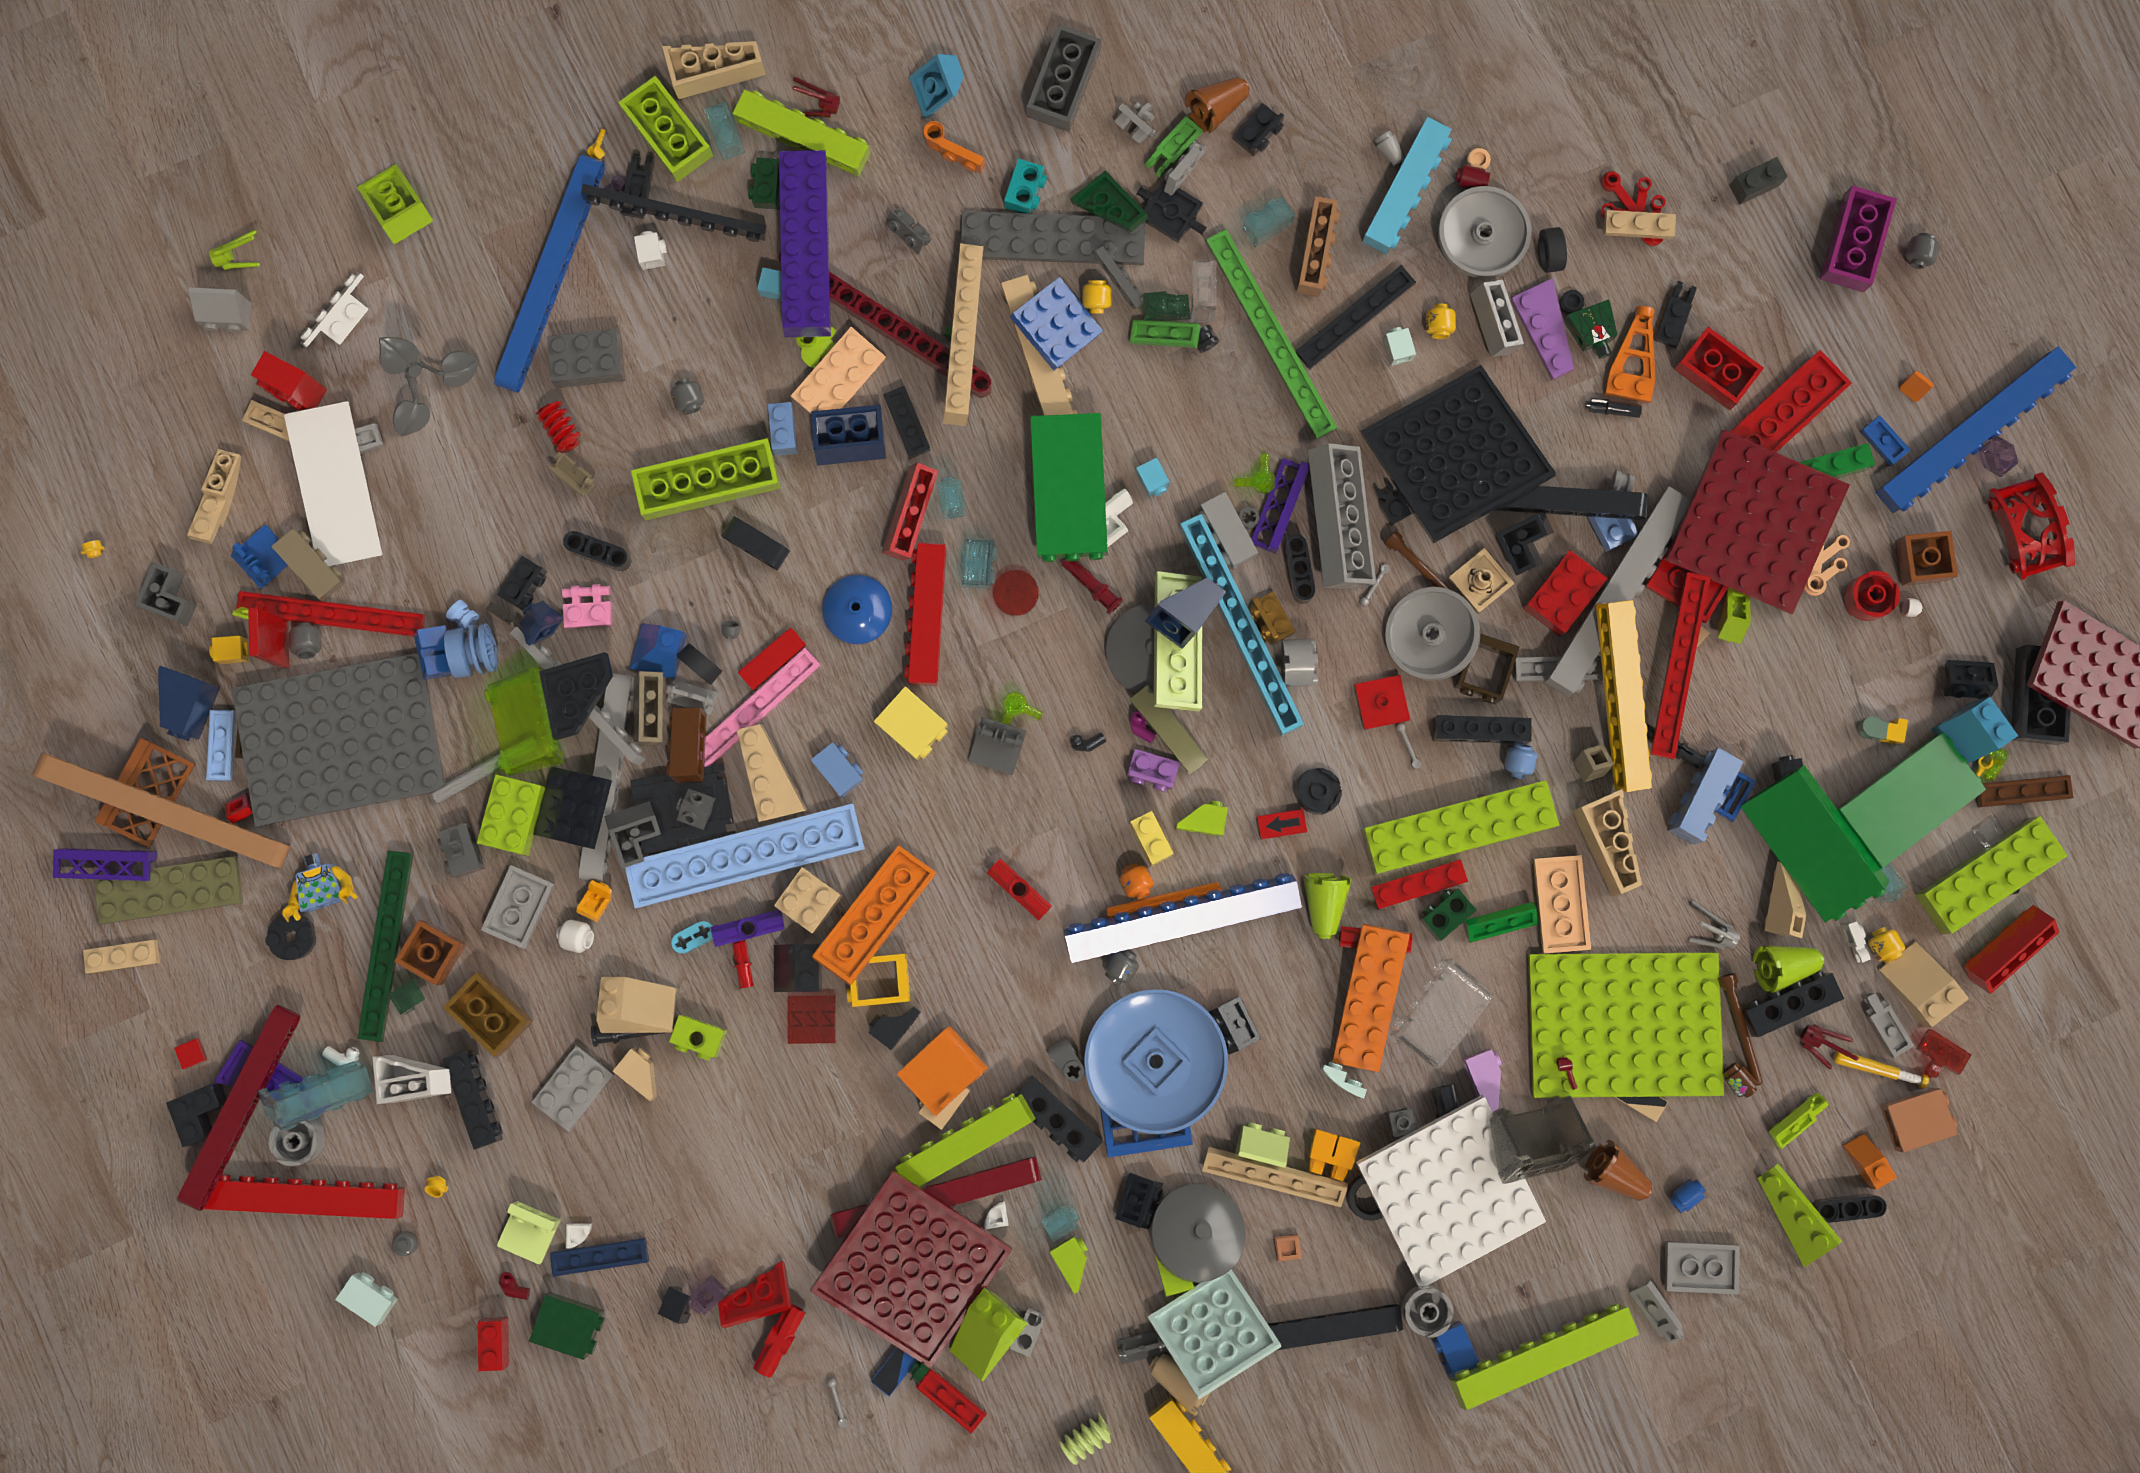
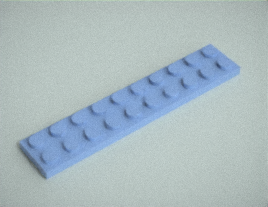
M852 803L644 857L643 862L626 867L625 870L634 907L637 909L865 850L855 807Z

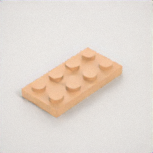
M850 327L794 391L791 398L810 414L811 411L843 408L883 363L886 357L856 330Z
M1582 855L1533 859L1542 953L1591 950Z

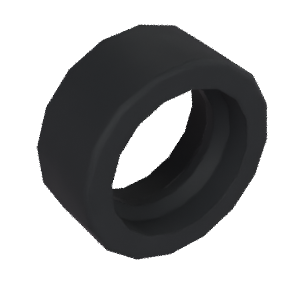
M1560 227L1542 229L1539 233V259L1542 270L1545 273L1563 271L1566 268L1567 245L1564 232Z
M687 643L677 655L678 659L710 685L722 673L718 666L690 643Z
M1362 1175L1357 1176L1347 1189L1346 1200L1349 1208L1356 1216L1363 1220L1375 1221L1382 1219L1383 1216L1379 1208L1370 1212L1358 1206L1356 1192L1366 1182Z

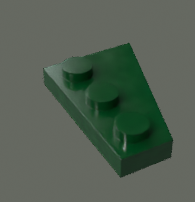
M1106 170L1070 198L1072 204L1129 232H1132L1148 219L1147 213Z

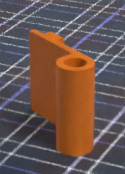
M948 1026L901 1069L897 1075L936 1117L989 1067L955 1030Z

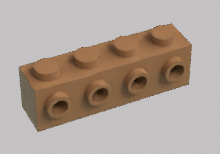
M1315 196L1296 293L1319 297L1321 290H1326L1328 276L1324 275L1325 269L1330 268L1332 254L1328 253L1329 247L1334 246L1336 232L1332 231L1333 225L1338 224L1340 210H1336L1338 200Z

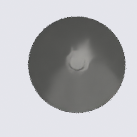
M1143 604L1126 611L1114 623L1107 639L1106 658L1111 673L1124 688L1135 694L1147 685L1154 692V628L1146 623L1145 620L1155 609V604Z
M1203 1184L1182 1186L1165 1196L1158 1204L1152 1216L1150 1239L1158 1261L1172 1275L1188 1282H1208L1225 1275L1236 1265L1245 1245V1224L1241 1212L1229 1196L1212 1186Z

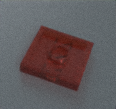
M836 995L788 996V1044L836 1043Z

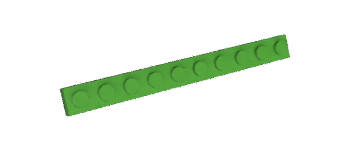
M1227 229L1206 239V244L1315 439L1317 440L1336 430L1337 426Z

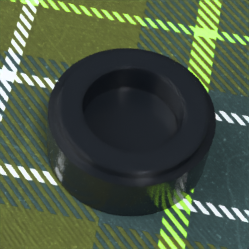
M1577 290L1565 292L1560 299V307L1567 314L1579 311L1584 306V297Z

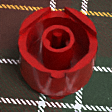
M1870 571L1855 578L1848 584L1844 594V602L1848 614L1862 621H1874L1888 615L1897 607L1900 600L1899 586L1897 583L1895 584L1889 574L1882 571Z

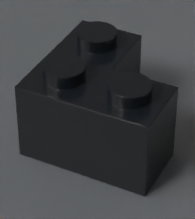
M1545 511L1496 533L1516 576L1543 564L1534 542L1554 533Z
M210 1084L166 1102L182 1147L193 1146L207 1139L212 1129L207 1114L223 1108L227 1100L222 1084Z

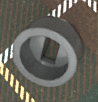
M736 621L722 622L721 631L726 639H728V636H732L733 639L737 638L740 634L741 624Z

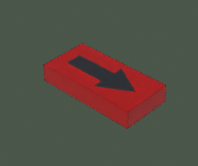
M1304 809L1257 816L1260 840L1307 833Z

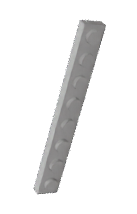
M516 626L512 630L511 635L544 670L562 665L561 662L558 660L554 661L550 657L552 655L551 651L543 644L535 643L531 646L526 644L521 628ZM595 706L589 718L631 763L640 766L646 760L641 754L642 748L636 742H630L625 737L627 732L618 724L615 726L610 721L612 716L603 708L600 710Z

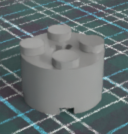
M1315 639L1282 640V680L1285 686L1317 685L1318 677L1315 666H1318V653L1316 652Z
M308 1116L287 1118L272 1129L269 1136V1149L277 1161L283 1165L298 1166L310 1163L318 1159L325 1147L326 1136L324 1127L321 1123ZM295 1137L300 1140V1144L295 1142Z
M1432 1285L1416 1286L1406 1293L1401 1301V1312L1405 1323L1415 1333L1425 1337H1437L1449 1329L1453 1317V1305L1441 1290ZM1426 1306L1431 1308L1429 1310L1430 1315L1428 1316L1423 1313L1425 1311L1424 1307Z

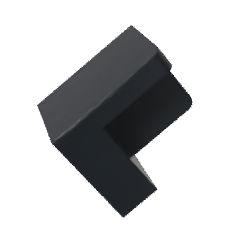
M670 1286L658 1314L677 1324L688 1323L691 1314L685 1310L691 1297L681 1292L682 1288Z

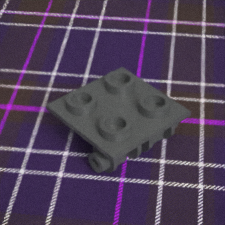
M982 717L968 761L1013 775L1027 731Z

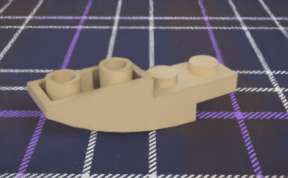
M217 450L201 489L204 495L187 534L190 539L213 544L219 527L224 526L236 489L241 463L240 454Z

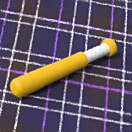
M1837 1051L1833 1055V1061L1836 1064L1894 1080L1900 1079L1918 1084V1087L1925 1089L1929 1082L1928 1075H1916L1901 1071L1900 1068L1856 1055L1859 1058L1858 1061Z

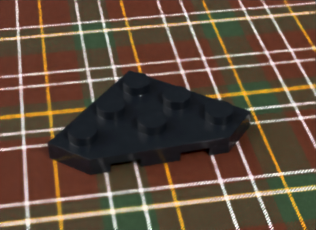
M603 652L539 671L552 738L557 741L580 733L613 677L608 653Z

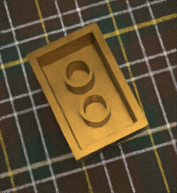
M476 972L442 1007L493 1057L501 1056L533 1022L484 973Z

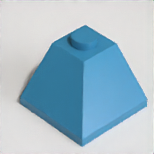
M937 54L909 76L924 118H929L957 95L964 78L957 55Z

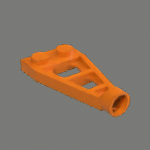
M1648 306L1636 307L1634 319L1609 369L1604 391L1605 395L1644 403L1652 401L1656 380L1652 327L1653 308ZM1634 334L1645 337L1644 351L1630 349ZM1629 356L1641 358L1643 362V374L1641 376L1623 372L1624 363Z

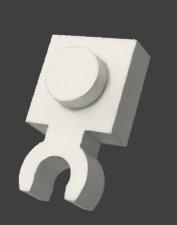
M1857 921L1842 924V930L1849 947L1853 949L1856 962L1863 963L1871 960L1864 946L1866 944L1864 940L1866 935L1863 927L1860 924L1858 925Z

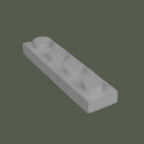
M1601 656L1595 658L1594 661L1597 662V665L1590 675L1586 673L1582 680H1603ZM1561 657L1516 658L1514 663L1515 682L1546 681Z

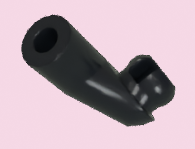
M1098 733L1088 740H1082V736L1076 734L1070 737V743L1075 751L1091 752L1106 743V739L1102 733Z

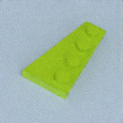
M1778 1163L1757 1178L1803 1267L1808 1266L1842 1242Z

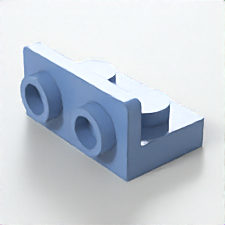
M1588 517L1606 552L1638 536L1636 526L1631 519Z

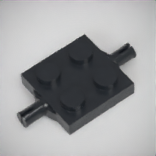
M1165 180L1153 193L1142 186L1139 188L1136 195L1147 201V206L1144 210L1148 215V219L1145 221L1146 224L1177 243L1180 242L1184 234L1190 229L1195 230L1201 235L1204 234L1207 226L1196 221V216L1202 208L1203 202L1180 188L1173 195H1169L1164 192L1167 183Z

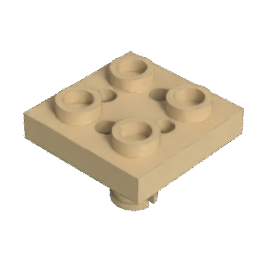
M1485 548L1448 577V580L1477 614L1515 584ZM1470 570H1473L1472 573H1475L1474 576L1470 574Z

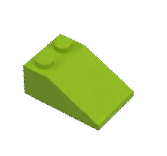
M397 164L357 187L393 244L404 240L409 235L433 222L430 214Z
M983 1288L969 1306L950 1348V1352L981 1381H984L1028 1323L997 1294Z

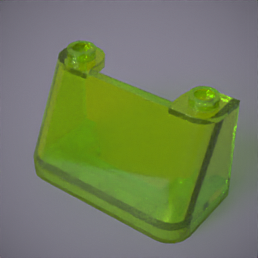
M540 666L528 668L489 683L488 689L484 690L487 703H491L501 756L498 757L500 769L505 770L509 776L565 763L563 752L559 751V741L552 738L539 671L543 669Z

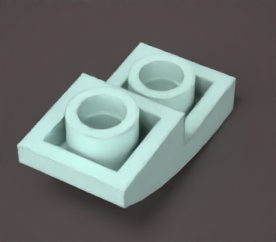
M1329 1062L1328 1066L1321 1065L1320 1069L1336 1085L1364 1099L1367 1089L1361 1088L1362 1083L1352 1079H1348L1347 1083L1344 1082L1347 1072L1341 1071L1343 1066Z

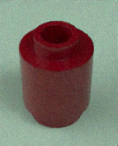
M1464 164L1463 168L1458 167L1455 181L1459 182L1458 187L1465 189L1488 186L1490 172H1486V169Z

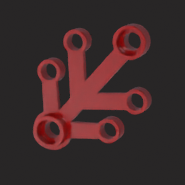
M1614 171L1605 173L1601 179V187L1607 192H1614L1626 209L1615 208L1613 204L1605 203L1600 209V215L1605 218L1604 208H1609L1613 211L1645 212L1647 191L1652 186L1651 180L1648 177L1639 179L1636 184L1638 193L1635 204L1620 184V175ZM1608 177L1615 178L1616 182L1611 183ZM1640 182L1647 183V188H1643ZM1656 195L1650 201L1652 213H1661V209L1666 203L1663 196ZM1654 200H1659L1661 206L1655 205ZM1642 238L1643 242L1649 246H1657L1663 241V239Z

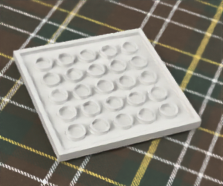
M1483 1095L1356 1162L1419 1287L1428 1286L1546 1222Z

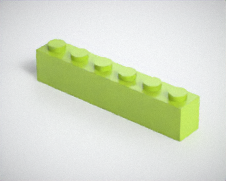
M744 89L732 113L735 122L799 151L826 150L828 164L857 177L860 176L870 155L869 145H867L865 140L859 137L851 138L839 128L831 129L819 119L814 118L811 120L797 109L791 111L777 100H772L771 102L765 99L761 93L754 90L749 92Z
M1011 1094L1002 1099L1003 1105L996 1109L992 1105L981 1111L982 1117L977 1120L971 1117L960 1124L962 1128L956 1132L950 1129L941 1134L942 1140L934 1144L931 1140L920 1147L921 1152L916 1155L910 1152L901 1157V1163L895 1168L899 1174L920 1187L1032 1123L1036 1118L1022 1094L1017 1097Z

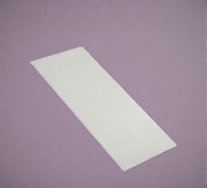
M346 401L284 414L314 550L319 548L327 557L325 562L328 566L381 556L382 550L349 402Z

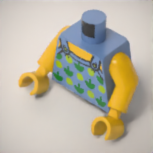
M318 854L304 857L307 870L296 874V880L293 881L288 905L282 911V915L287 922H289V918L292 915L297 921L301 918L298 912L299 909L300 912L309 913L341 901L348 904L347 899L351 897L354 900L357 899L358 896L353 891L351 876L339 866H334V864L321 865Z

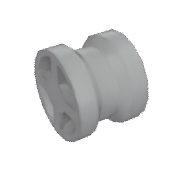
M1615 470L1610 490L1631 492L1635 481V474L1629 473L1626 475L1622 474L1619 470Z

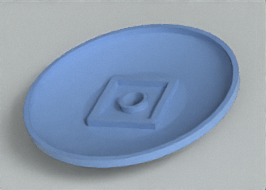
M1144 990L1119 999L1099 1017L1092 1028L1086 1045L1085 1073L1095 1100L1113 1120L1129 1129L1142 1133H1171L1194 1124L1214 1106L1223 1090L1227 1077V1048L1218 1024L1199 1003L1173 991ZM1153 1055H1160L1163 1059V1065L1158 1069L1152 1068L1149 1064V1059Z

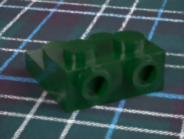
M756 157V164H751V177L754 178V186H749V200H752L754 208L780 210L779 159Z

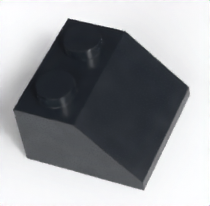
M821 944L774 945V992H822V965L812 958Z

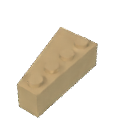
M756 41L732 42L715 46L714 43L705 44V46L692 47L691 45H682L681 48L662 46L678 99L766 75Z
M763 724L737 729L759 822L806 811L807 808L800 798Z
M1623 789L1572 811L1612 897L1642 885L1637 857L1632 846V833L1629 832L1627 822L1628 813L1623 803Z

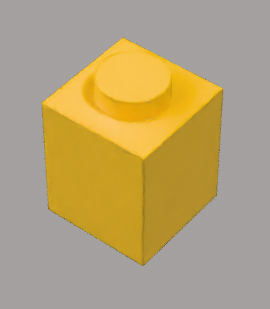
M242 636L212 638L209 652L214 662L219 664L249 662L247 638Z

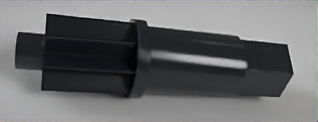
M1591 398L1590 401L1585 402V408H1589L1588 411L1592 413L1640 418L1642 413L1641 404Z

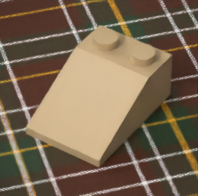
M1916 941L1905 948L1902 952V957L1884 964L1878 969L1922 1027H1933L1969 999L1957 982Z
M601 977L596 1017L600 1032H673L676 988L628 977Z

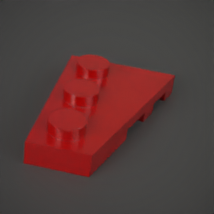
M783 1261L777 1263L775 1268L766 1274L762 1273L756 1277L757 1280L745 1288L741 1287L718 1302L721 1327L725 1329L792 1309L786 1266Z

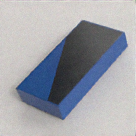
M897 1347L872 1378L871 1382L890 1397L917 1360Z

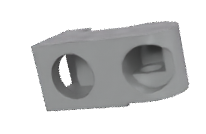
M1028 1307L1023 1316V1319L1028 1324L1009 1349L1030 1357L1046 1315Z

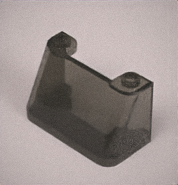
M1559 1095L1547 1100L1548 1104L1544 1108L1513 1115L1511 1110H1505V1108L1497 1109L1492 1113L1489 1122L1497 1171L1502 1184L1567 1169L1578 1163L1596 1148L1571 1096L1562 1098Z

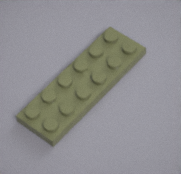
M237 856L153 868L150 873V881L94 879L99 924L243 903ZM143 870L132 871L135 875H143Z

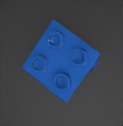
M266 524L242 545L239 542L234 544L232 547L234 551L231 554V557L260 589L288 566L271 547L279 538Z

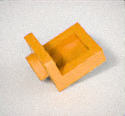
M591 880L588 891L577 906L576 912L598 922L611 901L612 890L605 883Z

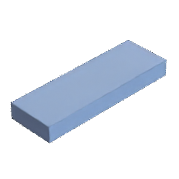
M210 710L206 780L233 781L236 712L234 710Z

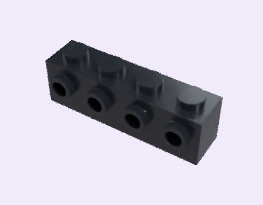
M466 1050L444 1058L443 1062L445 1068L449 1069L450 1083L473 1150L503 1140L502 1127L496 1121L494 1104L486 1092L487 1084L484 1077L480 1074L478 1068L479 1061L476 1054L472 1050Z

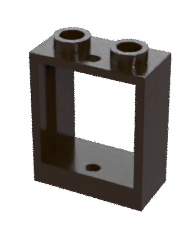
M1480 633L1478 647L1507 657L1496 693L1464 682L1470 663L1459 672L1454 688L1460 689L1459 693L1472 697L1475 694L1481 696L1482 701L1495 704V702L1503 700L1520 646Z

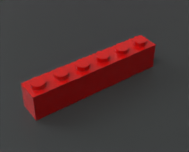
M918 543L917 549L913 550L912 563H916V572L911 573V586H915L914 595H910L909 609H913V618H908V632L912 633L911 641H907L906 655H910L909 665L905 664L904 677L908 679L910 685L938 686L946 544Z

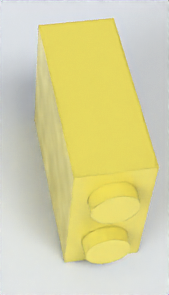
M907 687L901 690L874 721L877 726L917 761L920 757L925 759L932 751L930 746L936 740L940 742L948 733L946 730L948 724Z
M1152 811L1130 822L1129 826L1150 867L1170 858L1174 854Z

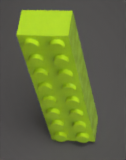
M1547 780L1366 827L1361 832L1373 875L1560 825Z

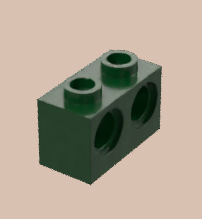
M1449 888L1439 897L1441 901L1435 907L1431 904L1421 912L1423 914V917L1420 919L1421 923L1437 941H1442L1477 911L1459 889L1452 891ZM1453 899H1457L1461 904L1458 912H1454L1450 908V902ZM1435 914L1443 918V924L1439 928L1435 927L1432 923V918Z

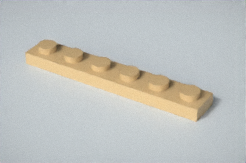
M1208 1147L1202 1167L1203 1172L1338 1207L1342 1206L1348 1186L1346 1182L1289 1167L1284 1168L1212 1147Z

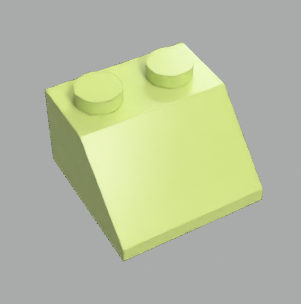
M1248 1122L1247 1126H1241L1235 1150L1238 1156L1286 1168L1290 1137L1284 1136L1285 1131L1271 1128V1132L1261 1130L1262 1125Z

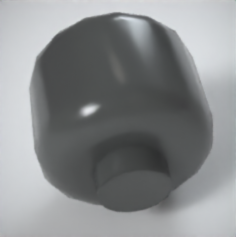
M410 1231L397 1234L392 1241V1249L399 1256L411 1255L417 1250L419 1245L417 1236Z

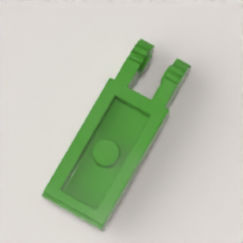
M1185 116L1159 144L1154 154L1145 163V166L1151 168L1160 156L1163 157L1166 161L1156 172V175L1161 178L1170 166H1173L1187 151L1188 147L1203 134V130Z

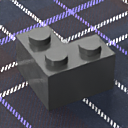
M155 562L152 563L134 604L188 626L197 606L176 596L185 575Z
M650 801L604 816L621 868L643 862L644 858L638 842L661 834Z

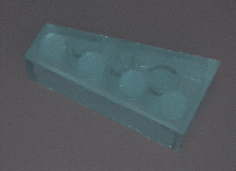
M358 1060L327 1069L326 1075L310 1074L304 1076L302 1082L290 1084L289 1081L280 1083V1088L268 1092L267 1088L258 1090L266 1117L280 1130L292 1129L299 1122L316 1119L321 1113L329 1110H338L348 1102L360 1101L366 1095L373 1093L367 1068Z

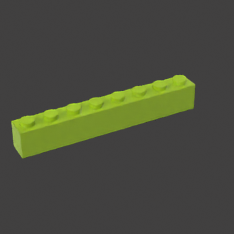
M1618 1303L1611 1304L1604 1308L1605 1312L1588 1314L1583 1317L1584 1321L1577 1324L1576 1322L1567 1323L1562 1326L1563 1330L1559 1332L1550 1331L1541 1335V1339L1536 1342L1530 1340L1520 1344V1349L1513 1352L1512 1350L1503 1351L1498 1354L1499 1358L1490 1361V1359L1478 1362L1476 1364L1477 1367L1470 1371L1462 1369L1456 1372L1455 1377L1449 1379L1459 1407L1469 1410L1639 1335L1629 1308L1618 1305Z

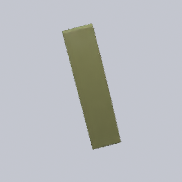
M1148 685L1130 699V702L1159 736L1162 743L1190 775L1209 761L1168 708L1154 707V692Z

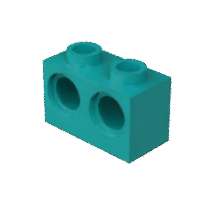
M1018 158L1004 200L1006 209L1032 214L1033 209L1037 210L1041 198L1038 196L1040 188L1044 189L1048 177L1045 175V166ZM1028 174H1033L1036 176V179L1027 181L1024 177ZM1021 195H1026L1029 197V200L1020 202L1017 198Z

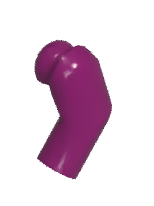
M1134 711L1130 717L1133 734L1152 744L1157 734L1147 729L1144 717L1139 711Z

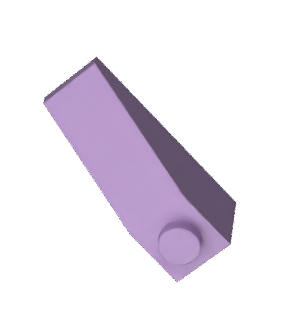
M1486 1049L1463 1058L1462 1062L1476 1096L1483 1095L1486 1098L1498 1122L1501 1079L1499 1066L1502 1063L1497 1052L1493 1053L1492 1049Z

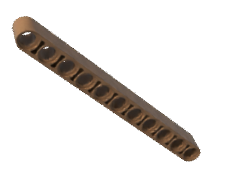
M41 752L32 773L33 776L277 868L282 869L291 847L280 841Z

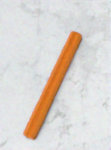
M1214 882L1108 907L1106 913L1108 918H1113L1115 914L1120 912H1128L1130 914L1137 912L1139 908L1145 906L1155 908L1166 901H1174L1176 903L1183 901L1185 897L1191 895L1201 897L1212 890H1220L1221 892L1219 882Z

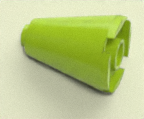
M1309 873V876L1304 875L1313 933L1317 934L1318 938L1330 939L1332 935L1337 934L1351 886V877L1341 875V879H1338L1334 876V873Z
M1760 946L1755 950L1753 956V963L1757 962L1758 970L1754 971L1755 977L1764 991L1777 992L1819 972L1824 964V957L1816 948Z

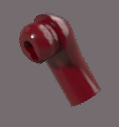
M503 1272L500 1275L499 1285L506 1296L523 1300L529 1299L530 1288L518 1286L510 1272Z

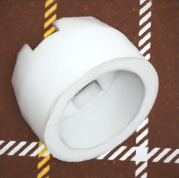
M1906 598L1902 606L1903 616L1915 617L1920 614L1923 608L1921 602L1917 599Z

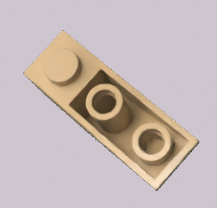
M1777 861L1764 931L1780 936L1802 938L1806 912L1800 889L1782 863Z

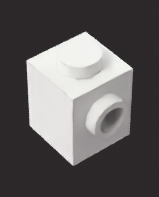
M646 231L640 233V236L634 237L638 261L643 270L665 266L663 254L667 253L664 239H660L657 232Z

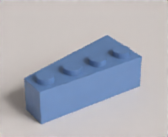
M1720 748L1713 749L1705 754L1706 758L1701 771H1697L1691 779L1693 785L1690 791H1686L1680 799L1679 803L1682 805L1679 811H1675L1668 821V824H1670L1668 831L1692 845L1705 842L1708 834L1704 833V831L1709 826H1712L1716 819L1713 812L1723 805L1726 799V794L1723 792L1725 789L1729 790L1743 763V761Z

